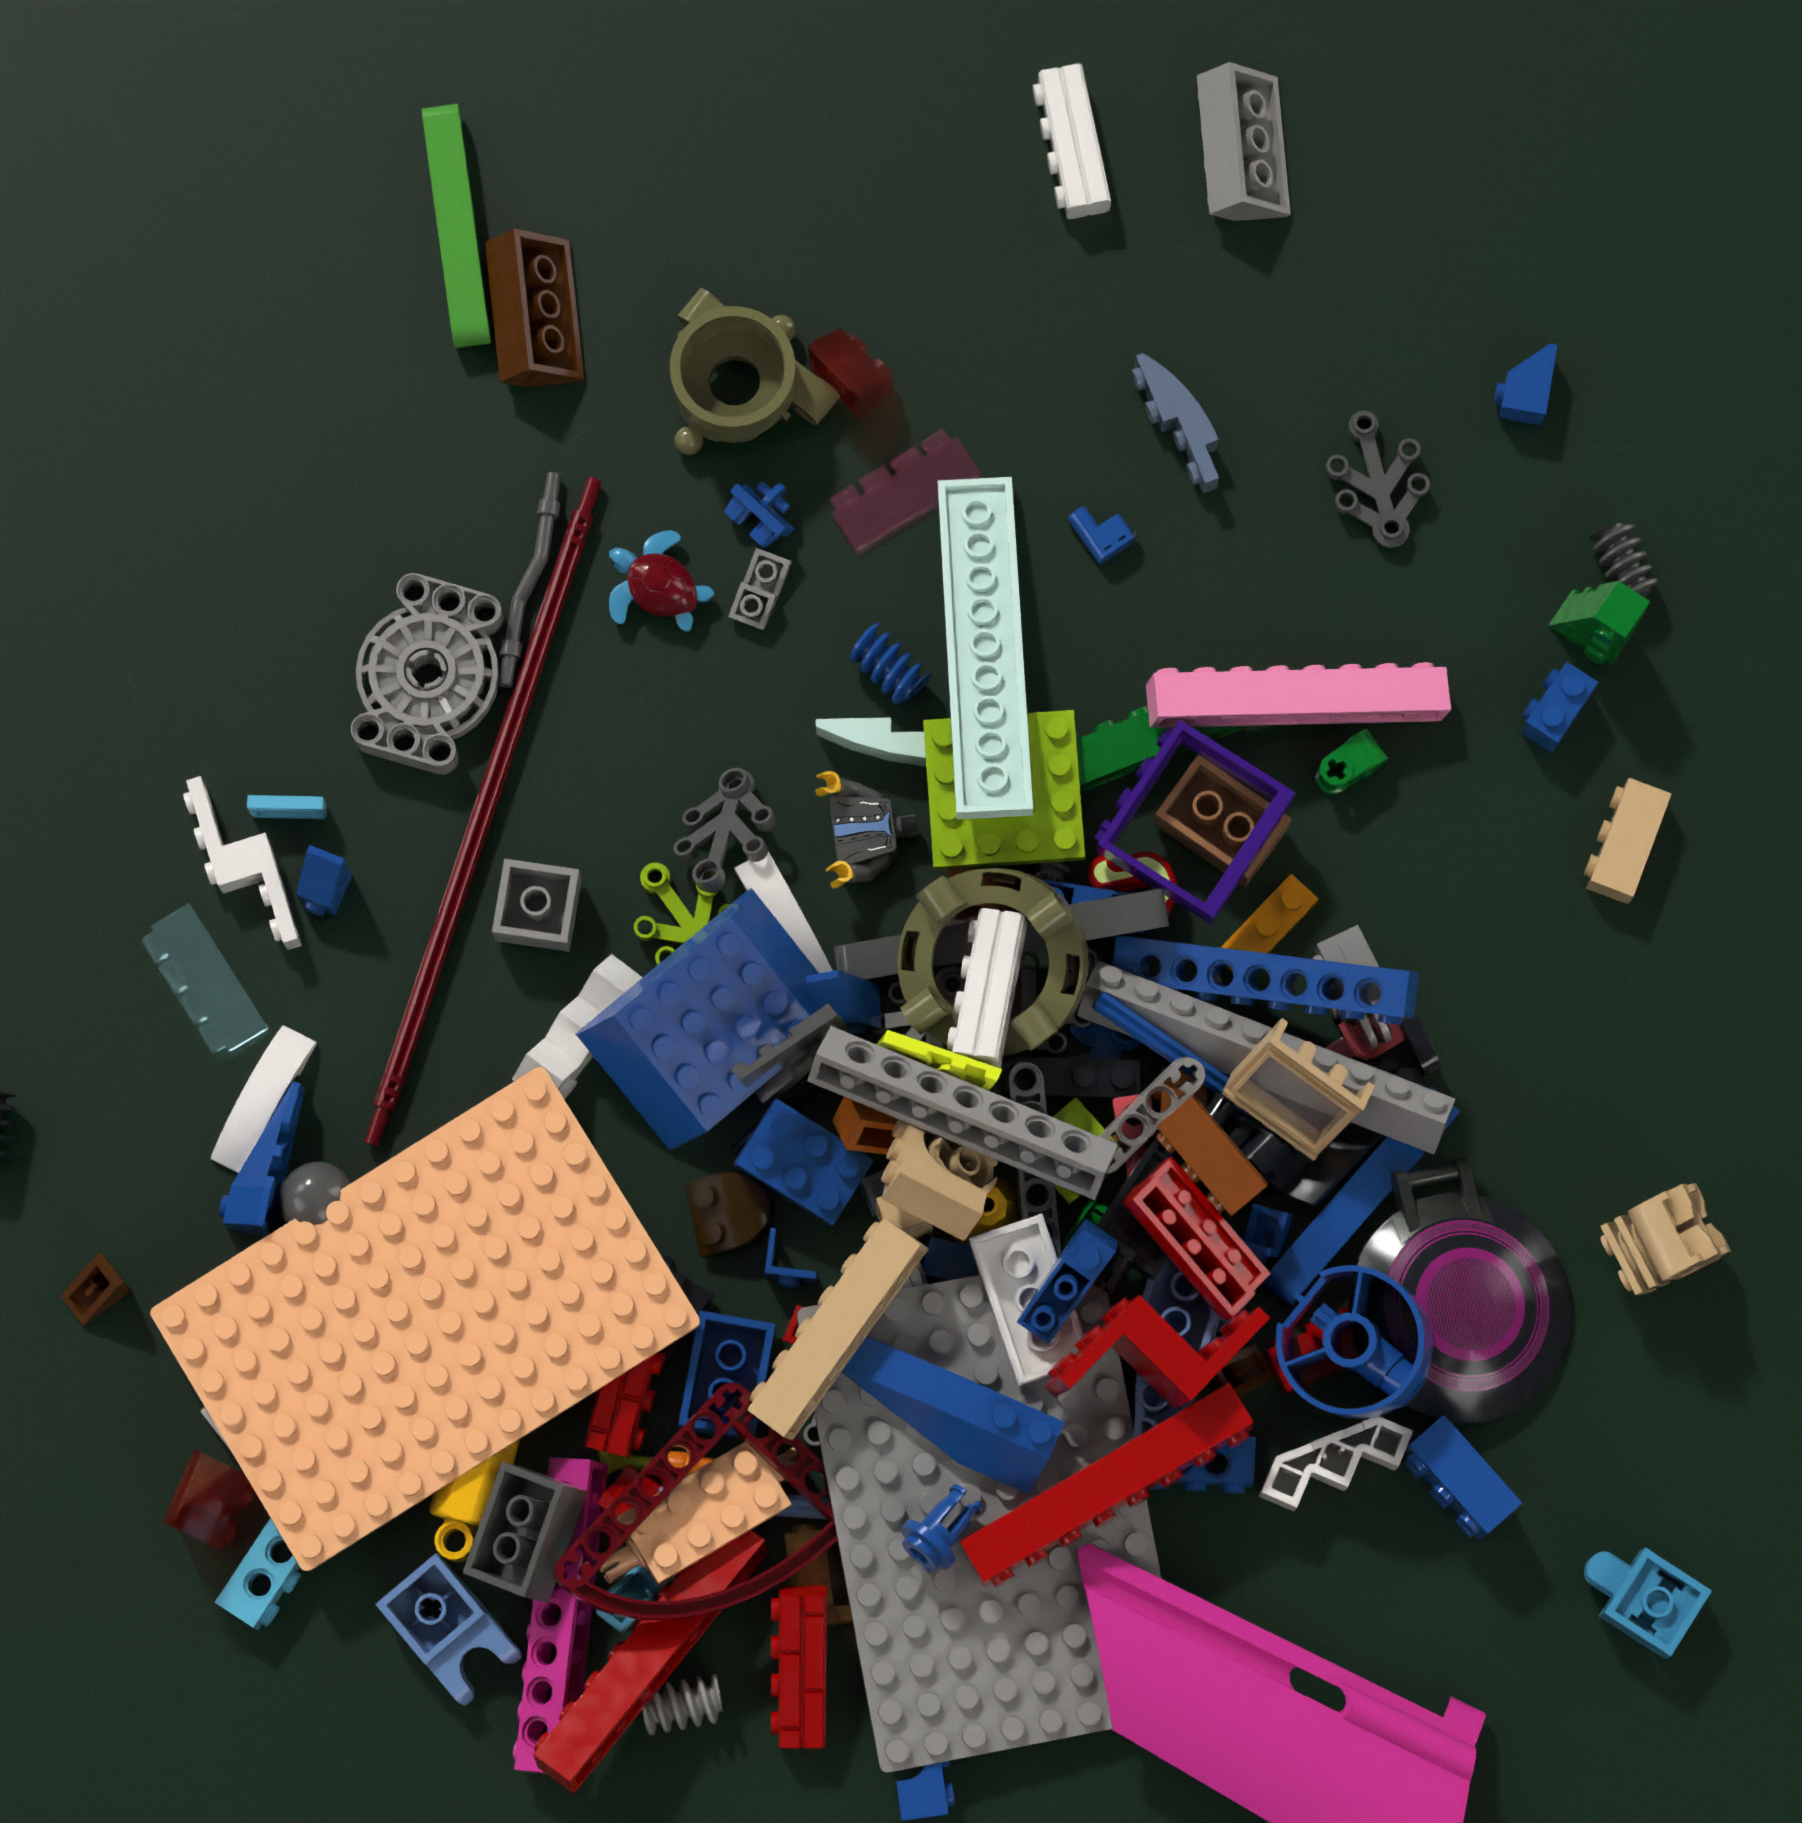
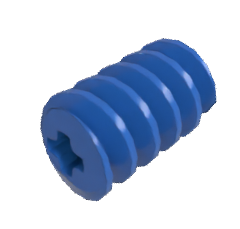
M878 622L870 626L857 640L849 659L852 663L862 661L860 671L864 674L872 672L871 681L874 684L883 682L882 692L884 694L894 692L892 702L900 704L914 697L929 682L932 673L930 672L923 677L918 676L922 664L919 662L909 667L907 664L912 654L908 652L899 657L897 653L901 646L900 642L888 647L886 643L891 634L886 632L877 636L876 632L880 626Z

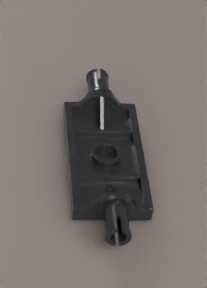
M1216 1093L1206 1110L1222 1127L1232 1111L1235 1110L1236 1105L1228 1099L1222 1110L1218 1111L1225 1096ZM1157 1137L1154 1138L1096 1225L1118 1241L1116 1252L1093 1282L1095 1286L1100 1288L1106 1277L1110 1276L1103 1289L1108 1294H1113L1129 1267L1134 1268L1154 1281L1169 1258L1122 1203L1129 1191L1141 1184L1165 1159L1172 1156L1180 1167L1186 1162L1176 1150L1170 1154ZM1201 1180L1194 1183L1205 1197L1211 1192Z

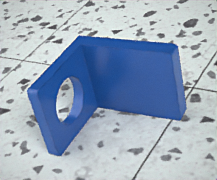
M770 1228L765 1277L778 1279L779 1286L800 1288L801 1282L817 1284L818 1273L816 1271L773 1266L777 1229Z

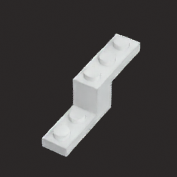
M201 776L186 780L189 792L184 793L183 796L189 814H196L200 827L194 828V833L200 850L207 848L211 862L204 865L210 884H218V887L224 894L264 881V884L258 886L265 907L272 905L275 919L269 920L275 941L282 940L287 950L302 946L271 842L266 833L224 845L206 784Z

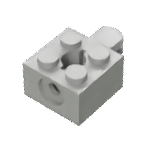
M1358 925L1318 943L1311 959L1379 967ZM1339 979L1334 980L1330 986V993L1337 1000L1344 992L1343 983ZM1375 983L1367 990V998L1374 1005L1381 997V990ZM1329 1008L1334 1019L1340 1017L1342 1022L1349 1024L1355 1022L1366 1046L1370 1050L1378 1047V1042L1366 1017L1367 1015L1380 1040L1383 1043L1392 1040L1387 1024L1378 1022L1379 1014L1365 1013L1364 1020L1341 1017L1340 1009Z

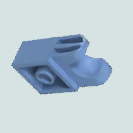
M435 1553L375 1604L453 1698L462 1705H467L474 1698V1687L466 1677L463 1668L465 1655L472 1648L483 1647L489 1649L503 1663L516 1664L522 1659L521 1650L440 1553ZM427 1598L431 1601L438 1600L441 1603L442 1607L439 1608L441 1615L439 1617L435 1614L431 1616L425 1614L424 1609L428 1606L424 1602Z

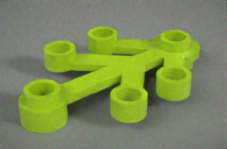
M654 862L642 869L640 880L643 889L647 893L658 895L680 927L655 923L651 917L642 916L634 923L635 935L640 940L648 941L653 938L684 944L709 923L713 898L718 892H704L696 884L699 895L693 918L670 886L671 876L665 865ZM653 871H658L662 874V879L657 883H652L648 880L649 874ZM725 904L720 907L718 915L731 904ZM647 922L653 926L649 934H641L638 931L642 923ZM669 946L660 948L655 955L656 964L661 963L660 957L662 954H672L675 950Z

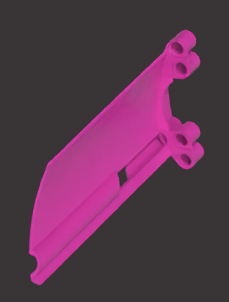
M1090 1543L1077 1549L1080 1574L1092 1619L1113 1731L1270 1823H1463L1470 1781L1476 1759L1475 1744L1486 1717L1485 1712L1450 1696L1443 1717ZM1297 1667L1340 1688L1346 1699L1344 1709L1339 1712L1295 1691L1290 1683V1672L1292 1669Z

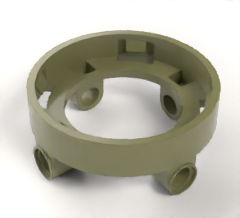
M986 868L966 871L950 878L941 876L916 895L919 902L911 912L900 937L897 967L900 987L906 1001L900 1009L910 1025L920 1035L928 1032L941 1043L947 1045L950 1027L957 1028L959 1014L954 1013V1007L944 998L935 980L933 971L934 948L941 931L956 914L971 906L983 903L1006 905L1026 915L1035 930L1044 938L1049 955V971L1045 986L1037 1000L1027 1010L1010 1019L1003 1056L1028 1049L1030 1051L1034 1050L1066 1024L1082 998L1088 977L1089 958L1086 938L1079 919L1068 902L1054 888L1044 881L1021 871L1004 868ZM985 876H995L994 882L1013 885L1019 879L1021 880L1020 891L1003 886H982L983 878ZM916 932H920L918 940L914 939ZM1067 954L1078 955L1080 963H1073L1070 984L1077 985L1074 994L1062 993L1067 975ZM911 961H914L915 971H912Z

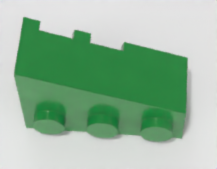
M1620 581L1600 584L1596 591L1591 586L1586 587L1582 593L1575 589L1571 591L1548 626L1583 648L1584 654L1597 664H1603L1604 662L1611 666L1634 633L1650 601Z

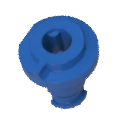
M953 1484L949 1489L950 1493L948 1496L939 1501L921 1523L915 1520H907L900 1529L905 1538L902 1542L904 1549L928 1573L937 1567L948 1570L953 1565L956 1558L950 1548L968 1528L971 1518L983 1510L982 1505L978 1501H975L973 1505L967 1503L947 1528L941 1524L967 1492L965 1488Z

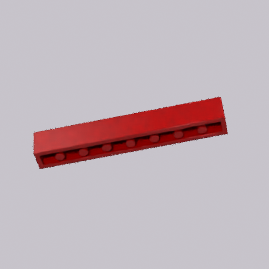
M1229 1382L961 1540L960 1547L983 1586L986 1587L992 1583L997 1588L1014 1578L1013 1570L1026 1563L1030 1568L1045 1560L1049 1556L1047 1550L1060 1543L1062 1548L1079 1540L1083 1536L1080 1531L1094 1523L1095 1527L1098 1528L1116 1517L1114 1511L1126 1503L1130 1508L1142 1503L1150 1497L1148 1490L1160 1483L1163 1488L1174 1484L1183 1477L1181 1471L1192 1464H1195L1197 1468L1208 1464L1217 1457L1214 1451L1226 1444L1230 1448L1240 1445L1251 1437L1248 1431L1253 1429L1254 1422Z
M752 1530L683 1570L674 1582L668 1581L659 1591L657 1601H678L701 1597L747 1581L768 1555L765 1539ZM722 1610L677 1620L645 1621L636 1619L632 1627L633 1632L625 1642L621 1640L613 1647L608 1656L609 1662L600 1672L595 1671L590 1675L584 1685V1692L576 1702L571 1701L564 1707L559 1716L560 1722L552 1732L547 1731L538 1739L534 1747L535 1753L533 1754L537 1767L575 1794Z

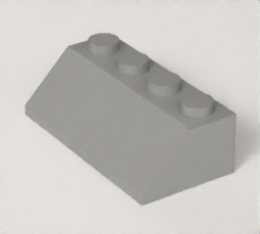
M1232 62L1197 75L1209 214L1232 221L1290 216L1278 77Z

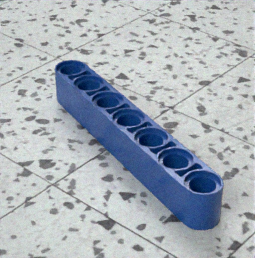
M1454 1105L1445 1129L1460 1113V1110ZM1386 1137L1269 1271L1271 1274L1262 1283L1291 1307L1297 1301L1294 1294L1296 1292L1301 1295L1317 1278L1318 1273L1324 1270L1393 1190L1391 1173L1402 1170L1408 1173L1426 1151Z

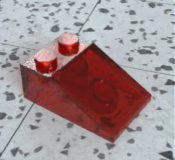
M194 1450L163 1523L185 1536L222 1550L225 1543L230 1545L239 1526V1523L235 1522V1518L240 1507L246 1508L248 1506L254 1489L243 1472Z

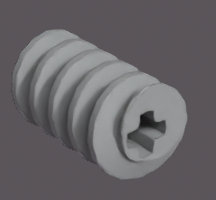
M716 1673L711 1674L709 1686L705 1685L700 1676H696L694 1688L692 1689L685 1679H681L679 1690L676 1692L669 1681L665 1682L663 1694H659L657 1691L642 1710L646 1730L649 1735H655L657 1723L661 1724L666 1733L670 1732L673 1720L676 1721L681 1730H684L687 1726L688 1717H691L696 1727H700L704 1714L707 1715L711 1724H716L718 1713L721 1711L723 1714Z

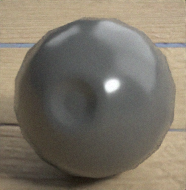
M305 1163L290 1172L281 1185L278 1198L281 1219L285 1224L293 1219L299 1222L307 1221L313 1225L325 1223L328 1220L326 1216L328 1205L334 1201H340V1190L351 1184L352 1181L344 1171L330 1163Z

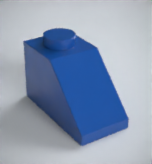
M1550 343L1508 371L1504 384L1497 383L1493 405L1500 406L1498 418L1542 426L1548 406L1557 344Z
M309 845L296 891L299 901L303 903L302 908L318 916H323L324 912L335 916L353 875L344 858Z
M840 970L806 976V984L818 1008L821 1009L826 1004H829L850 1028V1034L861 1038L866 1036V1031L881 1029L880 984Z

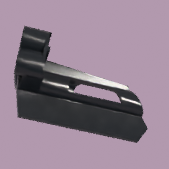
M1371 1058L1362 1061L1364 1064L1426 1087L1419 1068H1400L1396 1062L1385 1058ZM1304 1105L1296 1113L1317 1127V1116L1322 1111ZM1238 1112L1222 1127L1268 1182L1267 1187L1261 1192L1271 1196H1279L1281 1194L1312 1207H1315L1384 1136L1349 1122L1313 1161L1304 1153L1296 1150L1278 1134L1266 1131L1259 1121L1255 1120L1252 1122L1238 1114Z

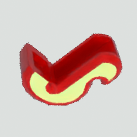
M1141 851L1130 855L1177 885L1176 877L1169 862L1157 853ZM1103 856L1097 857L1089 865L1086 878L1088 887L1119 892L1144 887L1155 890L1121 867L1114 866L1113 862ZM1164 895L1167 915L1169 916L1175 902Z

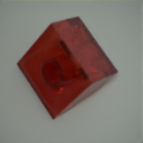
M840 328L814 340L808 345L809 366L816 376L825 380L839 393V399L861 420L892 391L891 376L893 374L880 359L874 361L865 352L867 347L857 335L852 333L849 336Z

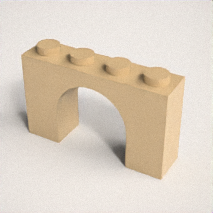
M898 1119L891 1136L895 1137V1140L892 1142L886 1158L891 1161L886 1166L881 1177V1181L885 1183L882 1199L965 1241L983 1215L987 1191L950 1173L932 1158L925 1145L935 1135L934 1133Z

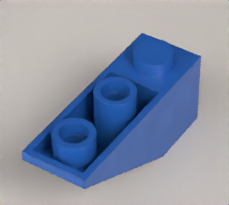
M1085 1219L1018 1318L1017 1323L1049 1344L1116 1252L1118 1241Z

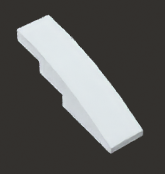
M769 851L767 856L759 862L748 860L735 867V872L745 890L747 891L752 888L815 969L819 973L833 971Z

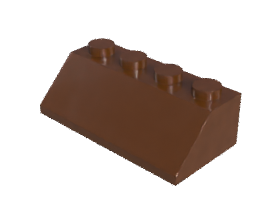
M513 228L485 242L500 382L523 387H536L584 380L569 240Z

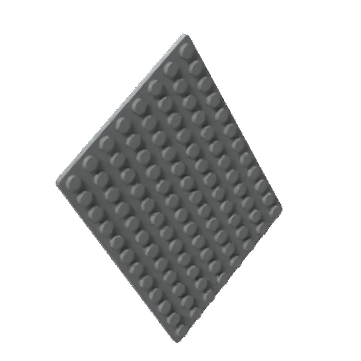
M980 1275L900 1289L867 1337L960 1375L1065 1423L1047 1464L1030 1494H1026L958 1464L843 1373L839 1374L815 1408V1419L879 1767L884 1772H894L1113 1729L1088 1600L1081 1579L1077 1549L1090 1543L1161 1578L1147 1499L1132 1508L1126 1503L1114 1511L1116 1517L1101 1527L1096 1528L1093 1523L1080 1531L1083 1536L1071 1545L1062 1548L1060 1543L1047 1550L1049 1556L1045 1560L1030 1568L1026 1563L1013 1570L1014 1578L997 1588L992 1583L986 1587L983 1586L962 1551L960 1541L1134 1439L1119 1354L1110 1347L1071 1389L1057 1397H1054L1044 1387L1052 1379L1050 1376L1018 1387ZM1105 1280L1100 1288L1092 1284L1075 1307L1083 1334L1090 1329L1092 1330L1097 1325L1102 1327L1105 1324L1100 1319L1110 1308L1108 1294L1103 1291L1106 1284ZM814 1305L799 1309L797 1312L798 1326L806 1318L812 1319L820 1306ZM956 1484L965 1488L967 1492L941 1522L945 1528L952 1523L967 1503L973 1505L975 1501H978L982 1505L983 1510L971 1518L968 1528L950 1548L956 1558L953 1565L948 1570L937 1567L928 1573L904 1549L902 1542L905 1538L900 1529L907 1520H915L921 1523L935 1505L948 1496L951 1486Z

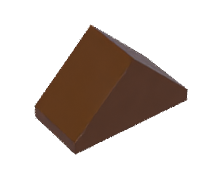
M100 1253L89 1262L61 1295V1298L84 1326L132 1290L112 1263Z
M1254 1343L1238 1351L1209 1383L1213 1390L1216 1391L1230 1382L1240 1398L1272 1379L1275 1375Z

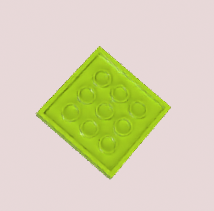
M1074 710L1027 713L1033 816L957 819L951 718L923 720L934 870L1085 860Z

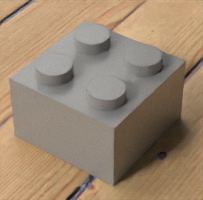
M504 858L492 927L495 941L570 952L582 882L580 870Z

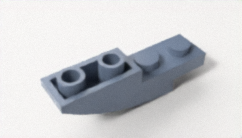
M1144 353L1136 355L1135 369L1131 370V374L1138 391L1142 389L1145 391L1149 401L1145 403V408L1151 423L1158 422L1161 432L1176 428V430L1172 431L1173 438L1180 452L1185 450L1190 463L1186 464V468L1193 485L1199 483L1203 494L1217 489L1219 477L1209 453L1217 450L1219 439L1210 420L1189 390L1171 372Z

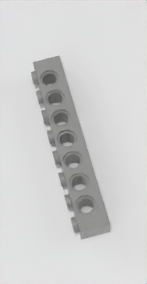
M830 1026L815 1055L807 1080L810 1083L1093 1200L1097 1197L1118 1144L833 1026Z

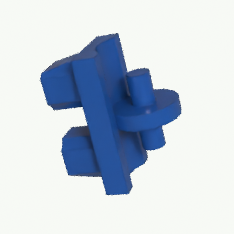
M762 481L756 488L764 496L762 499L747 484L741 486L737 483L730 491L734 497L725 509V514L738 525H742L752 513L755 514L761 521L749 535L762 547L768 548L780 536L788 537L795 528L773 509L775 506L784 514L790 508V505L782 499L787 488L782 483H778L771 489Z

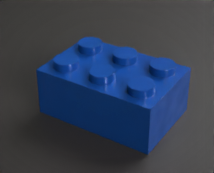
M775 1099L770 1104L733 1165L828 1226H832L874 1160L860 1151L846 1150L840 1138L782 1101Z
M699 1311L700 1325L696 1328L678 1423L680 1429L712 1394L724 1384L738 1383L752 1394L759 1383L762 1381L766 1383L768 1381L777 1332L776 1324ZM723 1392L722 1396H724L725 1402L717 1411H714L712 1405L708 1407V1410L720 1417L724 1425L728 1421L721 1416L731 1407L739 1409L736 1403L739 1396L735 1392L731 1395ZM757 1417L751 1419L748 1427L749 1432L755 1438H757L760 1419ZM705 1418L696 1421L694 1426L695 1432L709 1435L715 1434V1427L712 1421ZM732 1428L722 1436L744 1441Z
M1445 1415L1441 1416L1405 1450L1404 1456L1407 1458L1403 1461L1405 1467L1416 1479L1423 1477L1430 1484L1432 1489L1429 1493L1443 1509L1449 1506L1458 1516L1455 1523L1469 1538L1475 1535L1478 1540H1481L1522 1504L1518 1497Z

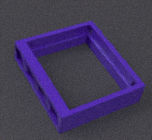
M1179 720L1174 729L1168 726L1160 736L1156 744L1160 747V750L1155 758L1152 760L1147 757L1136 773L1140 780L1133 791L1126 788L1115 805L1119 812L1111 822L1106 819L1101 825L1100 830L1094 837L1099 840L1096 852L1154 889L1163 888L1166 897L1212 925L1293 802L1296 792L1182 720ZM1181 744L1271 800V803L1205 903L1114 846Z

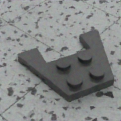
M826 1004L789 1029L790 1036L774 1048L768 1043L758 1050L760 1057L753 1063L746 1066L741 1061L731 1071L747 1088L774 1065L780 1063L784 1068L754 1092L760 1101L769 1108L773 1100H780L811 1071L815 1055L830 1026L850 1033L851 1030L829 1004Z

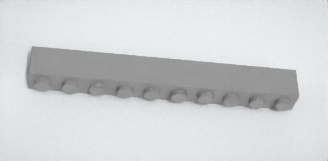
M1097 961L1086 983L1077 1014L1081 1018L1133 1037L1092 1008L1096 997L1101 992H1105L1215 1069L1231 1075L1232 1071L1272 1029L1264 1024L1101 961ZM1284 1032L1280 1038V1041L1295 1052L1305 1042V1040ZM1315 1045L1316 1053L1311 1063L1325 1074H1328L1335 1064L1343 1065L1347 1070V1076L1342 1086L1356 1095L1368 1082L1375 1086L1364 1111L1359 1112L1350 1121L1351 1123L1435 1154L1447 1125L1455 1098ZM1271 1056L1249 1077L1264 1089L1336 1116L1342 1110V1108Z

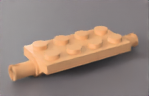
M746 1442L738 1445L684 1477L628 1537L626 1546L613 1553L599 1568L601 1573L605 1572L604 1578L610 1584L637 1566L640 1568L645 1567L657 1586L788 1509L792 1504L781 1487V1481L784 1478ZM793 1447L777 1458L783 1465H793L796 1460L791 1461L797 1458V1451ZM633 1507L619 1515L617 1520L624 1525L632 1524L636 1519V1511Z

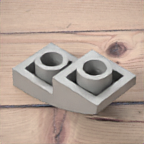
M756 548L728 617L764 630L792 561Z

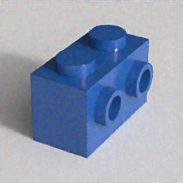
M1568 662L1565 663L1561 671L1553 668L1542 685L1547 690L1540 702L1533 698L1521 716L1527 720L1521 733L1552 753L1592 695L1598 681Z

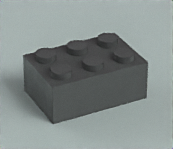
M501 1462L463 1573L524 1598L549 1603L556 1584L553 1574L554 1565L568 1549L588 1491L526 1467Z

